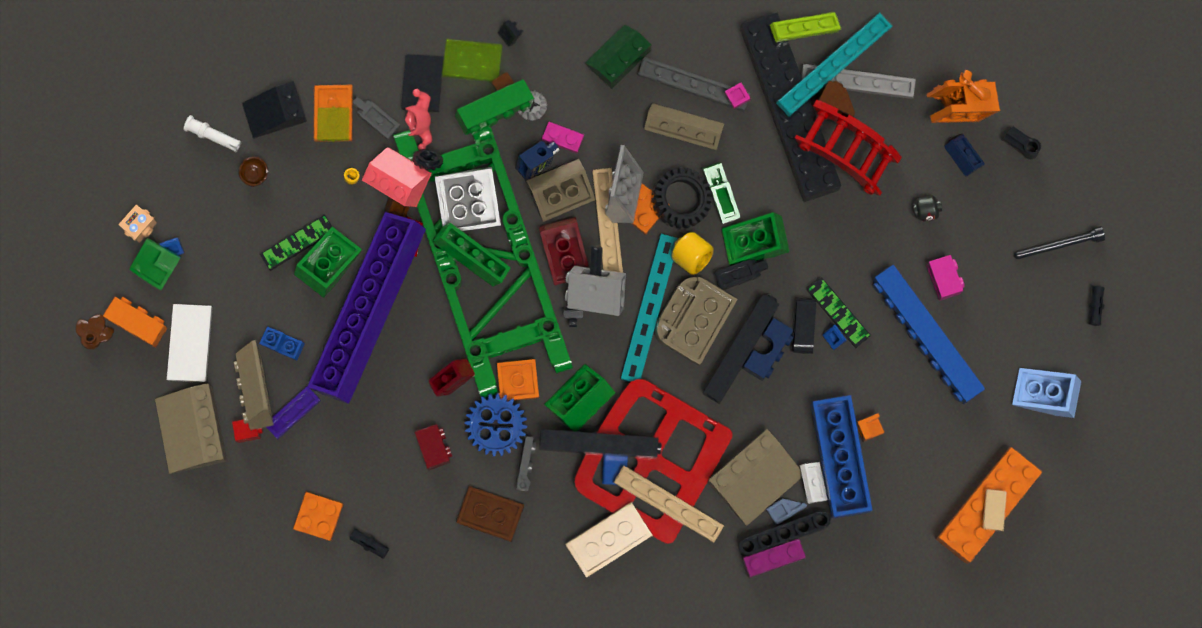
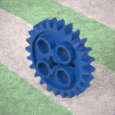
M497 393L496 398L489 394L488 400L482 396V403L476 400L475 404L477 407H470L473 413L466 414L470 418L469 421H465L466 425H470V428L465 430V432H471L468 439L474 438L475 441L472 446L480 445L478 451L485 448V455L492 451L493 456H495L497 451H499L500 455L503 456L505 449L508 453H511V446L517 449L516 441L522 443L523 440L520 436H526L527 434L522 431V429L528 427V425L523 424L527 417L521 416L525 410L519 411L520 403L514 405V398L507 401V395L501 399L500 393ZM484 409L492 412L491 419H485L482 416ZM507 410L511 413V420L506 421L502 418L501 414L503 411ZM495 420H498L499 424H513V427L499 426L495 429L493 425L483 426L479 425V422L494 423ZM482 429L490 430L491 437L488 439L482 437ZM501 431H509L510 439H502L500 436Z

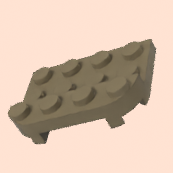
M688 278L676 287L657 320L655 336L663 346H667L695 364L701 365L738 299L703 278Z

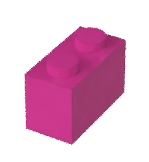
M951 255L928 262L926 266L939 301L959 295L964 291V281L962 277L958 276L956 271L958 270V265Z

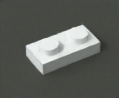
M820 462L800 465L808 504L828 500Z

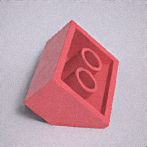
M387 147L369 163L362 181L403 206L417 207L432 173L425 168L420 169L419 166L414 165L413 161Z

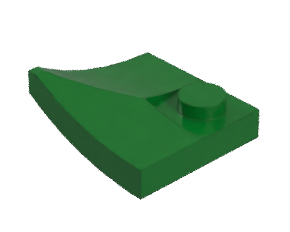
M147 238L129 270L149 284L162 290L181 257Z

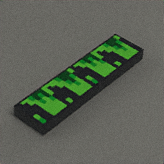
M323 215L262 252L260 256L268 269L272 271L316 244L329 231L332 225L326 215Z
M822 277L807 289L809 294L855 348L871 337L870 333Z

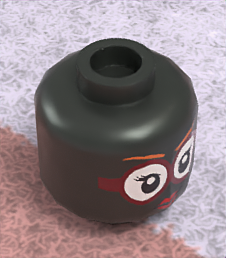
M933 195L920 197L913 204L916 218H919L922 222L938 219L939 212L943 211L941 201H937Z

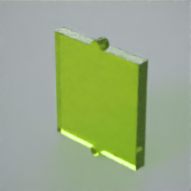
M332 106V108H318V141H332V143L335 141H349V108H335V106Z

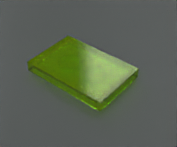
M446 39L442 76L492 82L499 77L502 44Z

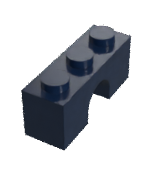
M773 318L763 335V338L771 343L772 351L763 355L754 350L743 370L761 381L765 377L769 379L774 371V368H772L773 363L780 361L784 354L781 351L784 345L789 346L794 338L791 335L793 329Z

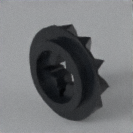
M420 150L413 154L412 161L420 169L425 168L427 171L428 169L436 170V168H441L443 157L432 150Z

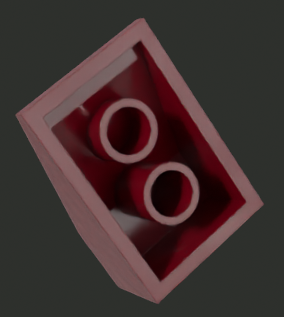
M576 217L539 226L554 285L566 283L567 272H570L574 266L589 268Z

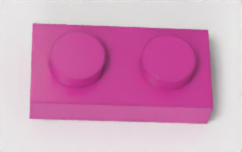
M548 122L542 141L547 143L553 141L558 147L578 153L584 135Z

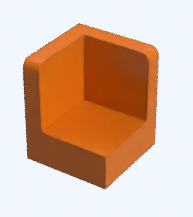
M879 413L856 423L863 442L884 433L879 421Z

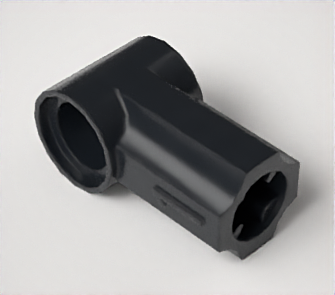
M1014 126L1010 128L1003 141L1020 151L1026 159H1035L1041 150V143L1037 139L1030 138ZM1027 146H1034L1036 152L1028 151Z

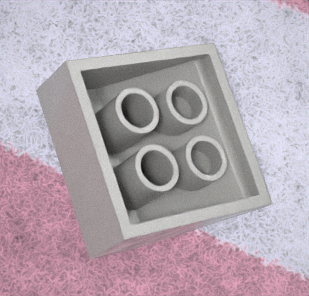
M625 145L620 147L615 171L612 173L613 182L612 187L609 189V201L605 207V213L612 223H634L644 174Z
M492 167L435 177L442 226L452 223L461 231L501 225Z

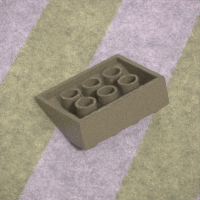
M209 383L186 388L155 399L169 474L227 462L213 388Z
M767 429L716 473L708 483L740 520L748 526L802 478V473L786 450Z

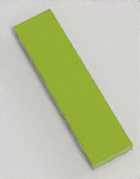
M835 12L770 24L776 42L834 33L841 30Z

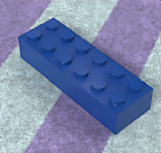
M851 395L813 401L811 403V410L831 519L870 513L872 505Z

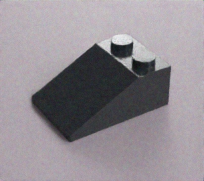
M294 81L275 86L242 103L253 139L307 122Z

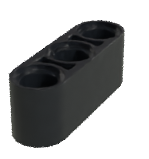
M796 299L793 353L813 354L816 317L815 299Z

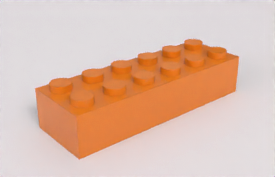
M1012 447L1009 448L936 540L964 563H970L996 531L983 529L986 490L1007 491L1005 520L1042 471Z

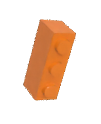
M114 297L103 317L156 348L168 329L164 325L165 321L157 316H154V318L148 316V311L140 306L137 309L132 307V302L124 297L121 300Z

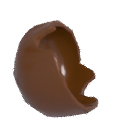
M253 156L246 158L242 162L238 173L244 184L255 187L261 185L266 180L268 168L261 158Z

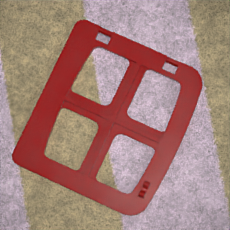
M636 379L627 385L597 433L624 435L619 432L618 427L630 408L640 397H644L665 409L666 415L653 436L659 438L658 443L662 444L661 454H658V457L655 459L634 457L637 460L634 472L645 479L652 470L667 476L681 485V489L676 497L694 507L733 436L732 431L673 395L656 387L649 381ZM653 391L663 396L661 401L651 396ZM680 420H684L706 435L702 449L689 472L662 456V450ZM705 421L715 426L712 432L703 427ZM585 454L574 479L577 491L582 496L612 513H615L630 502L633 503L636 496L625 489L622 490L619 496H614L593 483L592 478L603 455ZM636 509L653 537L665 544L672 543L683 524L665 513L660 519L656 520Z

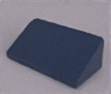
M964 134L952 139L945 145L946 151L965 176L972 174L985 165Z

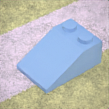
M1020 368L1012 405L1055 416L1074 418L1081 380L1075 374Z

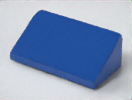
M604 455L602 484L618 486L613 482L622 467H627L628 457Z

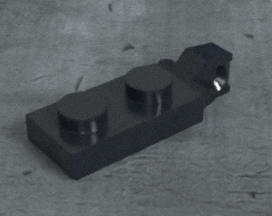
M750 259L716 271L714 274L720 289L726 290L761 276L760 272L767 270L768 264L766 260L756 263L755 260Z

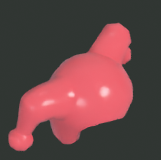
M414 89L413 95L419 97L416 105L405 108L408 110L405 121L411 130L408 136L418 135L421 138L422 143L418 145V150L420 151L425 150L426 146L433 139L430 131L431 116L428 112L431 97L419 89Z

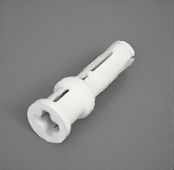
M191 115L185 122L184 131L197 134L199 138L205 137L234 152L238 151L241 144L240 140L211 128L207 122L202 123Z

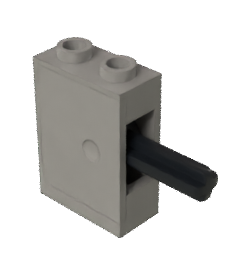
M598 245L592 246L590 268L574 266L570 272H567L566 283H568V289L565 294V301H568L567 308L620 316L624 310L626 273L602 270L603 248Z

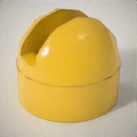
M349 168L345 171L344 180L346 183L354 185L358 182L359 172L356 169Z

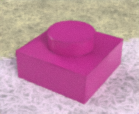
M742 83L733 86L724 93L733 109L751 99Z

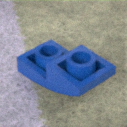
M270 327L266 328L259 343L296 361L305 345L304 342Z

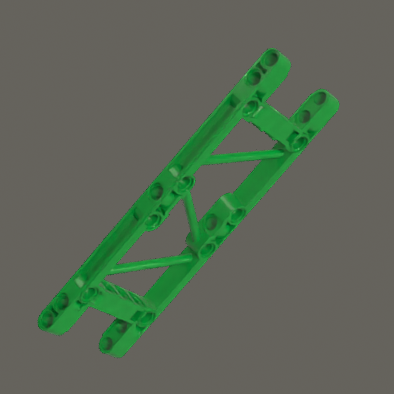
M488 125L473 135L475 144L442 154L443 164L441 168H436V170L428 169L432 173L428 181L430 183L435 181L436 176L462 172L492 162L488 167H492L493 172H496L508 207V211L503 215V224L513 253L484 248L498 258L514 260L519 266L528 267L470 332L456 291L462 285L456 261L444 250L437 249L433 243L437 233L443 227L442 219L433 225L423 194L417 205L469 363L475 373L474 378L480 396L485 398L489 394L495 395L498 393L496 389L497 383L489 362L490 358L543 341L551 366L554 367L556 374L573 368L492 129ZM410 130L393 135L399 154L412 161L413 154L419 150L414 136H408ZM492 148L494 151L492 154L487 155L484 153V150ZM511 217L518 220L514 225H510L507 221ZM526 252L530 257L527 260H521L519 258L520 254ZM454 276L457 278V282L455 284H448L447 279ZM531 276L545 317L523 327L517 326L516 329L505 333L499 332L498 335L487 339L481 338L472 341ZM547 323L554 325V329L550 332L544 330V325ZM473 348H480V355H471Z

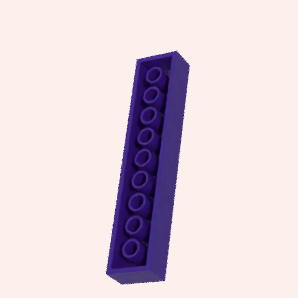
M387 212L384 213L307 387L322 395L348 404L350 403L426 231L415 220Z

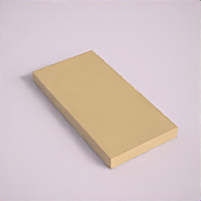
M632 502L566 543V546L585 576L588 577L653 535Z

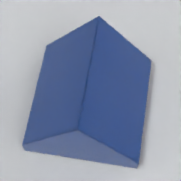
M178 237L160 243L161 246L177 255L184 253L180 238Z
M833 325L823 334V337L833 350L847 341L836 325Z

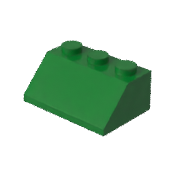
M584 364L544 405L567 428L577 432L616 392L603 377Z

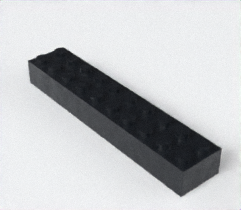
M778 12L742 23L741 33L802 200L807 202L839 191L841 182L834 163L810 150L809 152L802 150L795 139L796 135L805 138L817 118L810 99L790 117L777 105V101L802 81V77L788 40L775 41L770 24L781 21ZM819 128L812 142L825 147L826 142L821 128Z

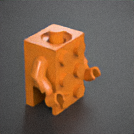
M965 70L964 73L961 72L959 82L948 80L942 86L934 87L933 91L927 93V97L941 99L945 108L930 116L931 123L980 122L999 112L1000 108L995 82H987L986 79L972 81V72Z

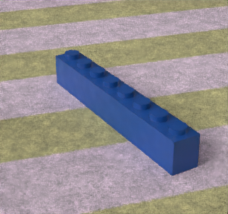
M892 265L876 276L873 280L874 289L885 297L884 302L889 309L893 308L896 312V318L899 323L907 327V333L912 340L916 339L920 345L918 348L921 353L930 358L932 368L941 373L943 376L941 377L942 381L947 387L950 386L952 388L955 399L964 405L985 390L979 379L896 267Z

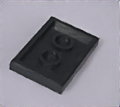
M406 54L401 110H406V107L417 104L419 97H415L413 91L414 89H419L431 97L428 112H439L443 56Z

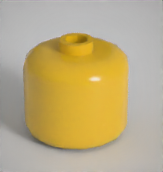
M689 232L675 242L672 260L689 274L695 275L707 266L713 256L714 248L695 232Z

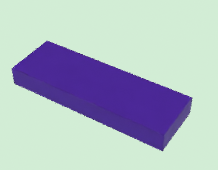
M306 387L272 417L274 425L266 428L278 440L321 400L309 387Z

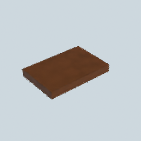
M469 486L456 523L512 542L524 505Z

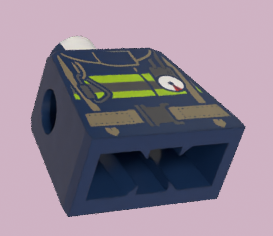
M541 141L519 155L516 169L526 182L551 165L554 154L559 151L557 144L552 141L546 146Z

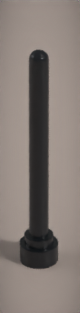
M1101 226L1095 227L1087 234L1015 252L1014 257L1015 259H1021L1090 240L1098 243L1105 241V234Z

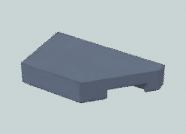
M781 499L766 510L777 526L807 507V505Z

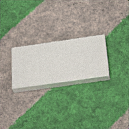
M173 304L167 370L168 381L206 383L212 306Z

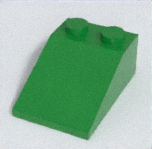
M774 212L722 228L729 265L739 264L750 259L756 261L772 258L790 252L782 216Z
M331 227L296 265L294 275L324 298L345 274L362 249L334 227Z

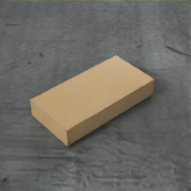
M986 490L983 529L1003 531L1007 491Z

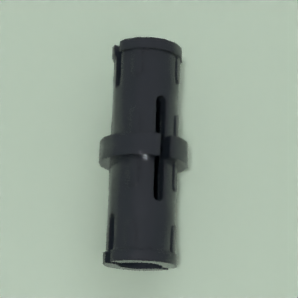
M1092 286L1091 303H1089V325L1101 326L1102 309L1105 306L1103 304L1105 287Z
M355 529L350 536L351 541L364 547L365 551H371L382 559L385 558L389 551L388 547L377 542L373 536L369 537L358 531V529Z

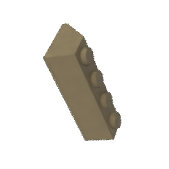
M254 340L236 353L237 361H234L235 372H239L240 378H237L238 389H242L243 395H240L241 406H245L246 412H243V419L245 424H249L250 430L274 425L262 358L256 340Z

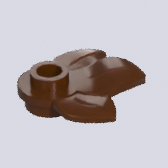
M102 314L92 316L88 322L79 319L76 324V333L81 337L83 347L90 350L97 348L100 343L110 340L114 333V329L105 327V319Z

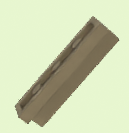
M652 104L644 130L717 150L724 124Z

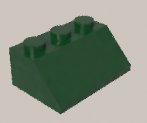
M624 25L585 64L612 89L651 52L652 44L638 31Z

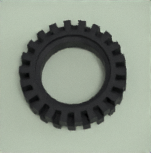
M684 167L678 170L675 168L670 172L668 171L658 180L654 186L655 189L652 191L654 197L651 200L652 203H655L653 209L658 211L656 215L658 218L662 216V222H669L670 227L676 225L677 229L695 226L707 216L708 211L712 207L710 205L713 202V198L710 197L712 191L708 190L710 184L704 182L706 179L704 176L701 178L698 176L699 172L695 171L692 173L690 168H687V170H684ZM683 182L693 187L698 196V206L694 212L679 214L670 208L666 200V191L671 184Z

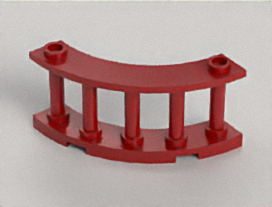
M816 100L813 107L817 111L818 116L805 138L798 135L795 136L799 147L804 151L809 152L810 150L846 171L863 187V191L866 193L881 196L882 192L876 184L888 163L895 162L898 164L902 158L892 145L888 147L883 143L885 139L858 119L851 115L845 117L837 113L838 108ZM828 118L835 121L837 126L825 147H822L812 141L823 121ZM847 128L855 133V138L845 156L841 158L831 152L843 129ZM865 140L871 145V150L861 168L857 169L849 162L861 141ZM877 153H879L882 160L870 179L865 174Z

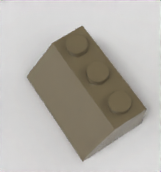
M579 159L527 180L529 190L543 222L595 200L586 171Z

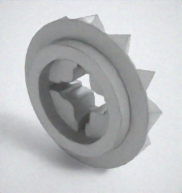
M534 90L531 93L537 107L534 106L531 112L530 109L524 112L518 111L527 120L541 118L547 109L546 99L541 93Z

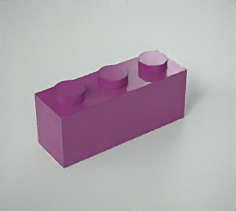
M797 539L745 557L742 561L748 578L803 560L806 557L800 540Z

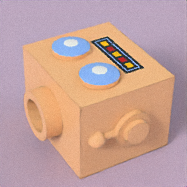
M135 205L119 223V226L124 230L126 236H130L133 240L140 243L144 237L147 238L152 233L153 227L157 222L154 220V217L150 216L149 211L146 209L142 210L139 206Z

